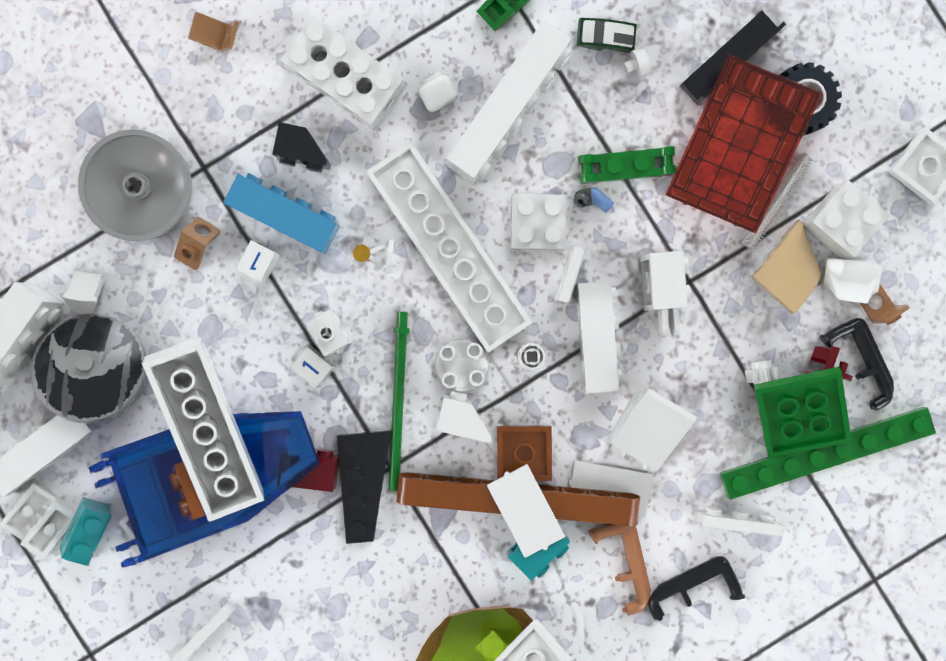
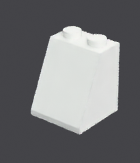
M639 385L606 440L612 444L610 447L612 451L622 457L626 453L635 458L633 463L645 471H648L649 467L658 471L694 424L697 417L654 390Z

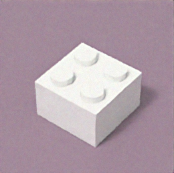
M845 180L836 184L803 223V227L841 259H850L857 256L888 219L890 214L852 182Z

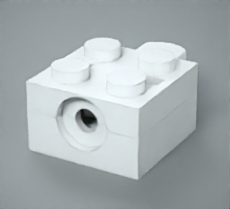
M684 251L649 253L641 256L644 311L658 310L659 333L661 337L668 336L669 328L672 336H678L680 333L678 308L688 307L687 302L691 301V289L689 285H686L685 274L689 273L688 258L684 257Z

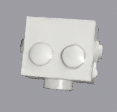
M334 310L320 311L315 314L313 319L305 323L324 357L331 354L339 355L344 352V347L352 343Z

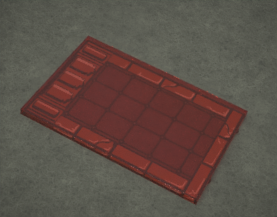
M728 54L665 195L682 202L684 205L692 206L732 223L735 227L739 226L756 234L823 93Z

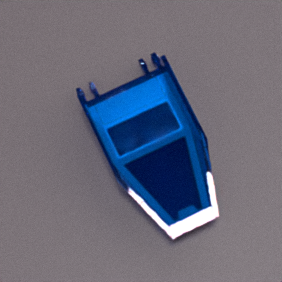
M302 412L233 414L262 485L264 501L210 522L205 512V516L191 522L188 517H182L178 505L182 498L179 490H173L169 475L173 473V466L183 462L170 429L101 453V461L89 467L90 473H98L111 467L114 476L98 480L94 483L95 489L117 482L135 539L115 546L116 552H122L138 545L141 554L124 559L123 562H120L121 567L124 568L150 561L250 521L320 465Z

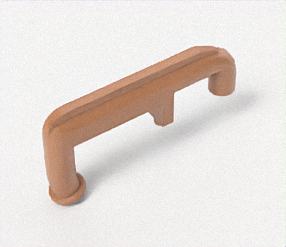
M608 524L592 531L588 530L595 544H598V541L621 534L629 571L617 574L615 580L620 582L633 580L637 601L625 603L622 611L627 613L628 616L643 611L648 604L651 588L636 526Z

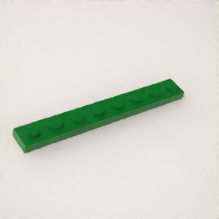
M921 407L850 430L852 438L850 443L773 458L766 457L720 472L727 498L732 500L936 434L928 407Z

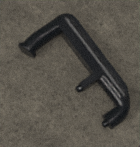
M854 318L831 329L824 335L821 334L819 336L820 340L828 347H832L833 343L838 339L852 334L867 369L856 373V379H864L873 375L882 394L870 400L869 407L877 411L887 406L893 398L894 381L865 320Z
M724 556L713 557L660 583L654 589L648 601L649 611L653 619L661 621L665 615L659 602L680 592L687 607H690L692 602L686 591L722 574L731 594L729 599H744L745 594H743L741 585L727 558Z

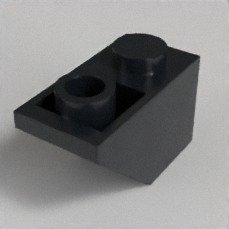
M279 122L272 155L279 159L280 164L295 167L296 163L304 164L307 170L322 173V169L330 170V162L306 127Z

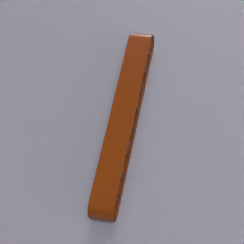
M410 472L398 474L396 502L399 504L501 514L487 487V484L495 480ZM538 484L556 519L635 526L638 523L639 495L627 492Z

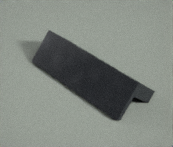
M762 10L692 73L680 87L699 105L716 89L730 57L746 62L774 37L786 23L783 21L777 27Z

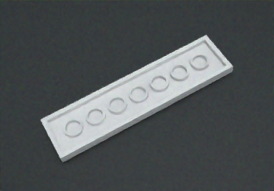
M411 141L366 171L488 353L533 323Z

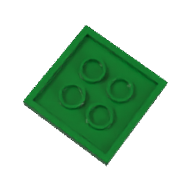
M839 367L754 384L768 458L852 442L842 372Z

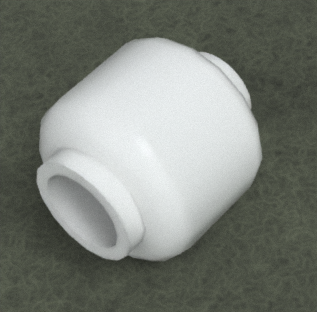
M437 71L420 81L422 86L419 87L418 94L429 112L439 111L442 115L455 107L453 102L458 98V92L448 74H440Z

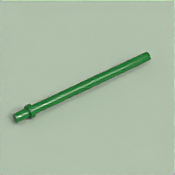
M397 311V324L393 330V333H396L389 469V490L397 491L398 474H400L406 341L407 334H410V328H407L408 312Z

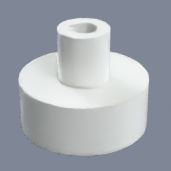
M641 47L631 51V60L623 63L625 72L635 71L638 77L650 74L651 65L645 49Z

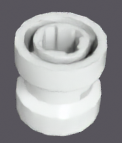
M526 343L518 350L517 358L522 367L527 370H537L543 366L546 354L540 345Z

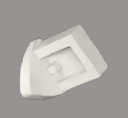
M75 271L67 292H64L62 299L71 310L78 315L93 313L105 282L103 274Z

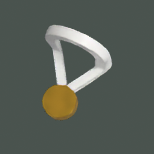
M388 239L387 242L372 249L363 244L358 245L353 250V257L359 262H365L369 259L388 274L392 264L394 240ZM388 247L386 264L384 266L371 254Z

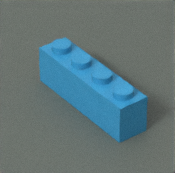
M250 173L246 177L237 174L223 202L224 204L326 255L340 225L334 222L335 216L323 210L319 214L310 210L312 205L300 198H296L295 202L286 198L287 192L272 185L271 189L262 186L263 180Z

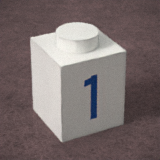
M250 240L236 270L243 273L242 279L256 285L257 281L266 283L280 254Z
M307 346L305 349L299 348L293 355L291 360L294 363L290 369L316 389L321 386L336 366L312 346Z

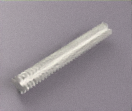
M802 152L798 160L796 159V162L788 171L789 174H786L787 176H785V179H783V182L775 191L776 193H774V196L766 205L753 232L749 230L748 236L746 235V238L742 241V244L749 250L753 251L752 249H756L754 246H758L756 243L760 244L758 240L762 241L760 237L764 238L762 235H766L763 232H768L765 229H769L767 226H771V223L773 224L771 220L775 221L773 218H777L776 216L781 212L779 209L782 210L781 207H784L782 204H786L784 201H788L787 199L794 192L792 190H795L794 187H797L795 184H799L800 179H803L802 176H805L803 173H807L805 170H809L807 167H811L810 164H813L811 162H814V160L807 153Z

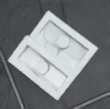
M34 480L1 520L0 527L21 539L20 545L44 559L67 531L75 511L55 493Z

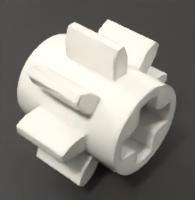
M771 359L750 362L751 369L745 370L747 383L758 384L781 378L779 365L772 366Z

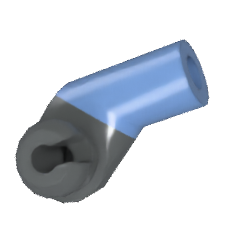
M595 187L581 189L574 195V204L580 208L597 205L607 213L614 204L610 198Z

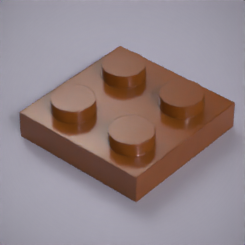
M497 426V479L503 477L506 471L510 473L528 464L536 481H552V426Z
M184 462L175 464L169 479L173 490H179L182 500L178 502L182 517H188L191 522L205 515Z

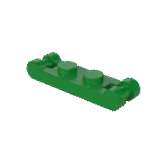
M668 146L656 149L578 156V165H581L582 175H579L580 184L676 175L677 167L673 164L675 147ZM654 158H662L663 167L655 168ZM592 164H599L600 173H593Z

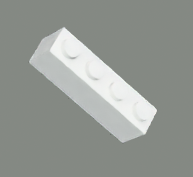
M611 281L576 284L583 392L588 394L619 391V385L623 384L622 369L617 367V358L621 357V346L619 341H615V330H619L618 314H613V303H617L616 287H611Z
M58 415L50 421L45 419L33 428L35 431L29 437L26 435L20 437L11 444L13 449L7 453H0V495L2 498L16 493L100 430L101 427L98 423L68 421Z

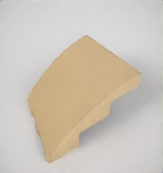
M799 219L781 237L782 240L767 255L766 261L751 276L757 284L791 314H795L807 300L822 275L803 224Z

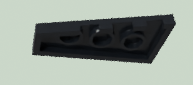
M391 430L337 435L346 544L374 541Z

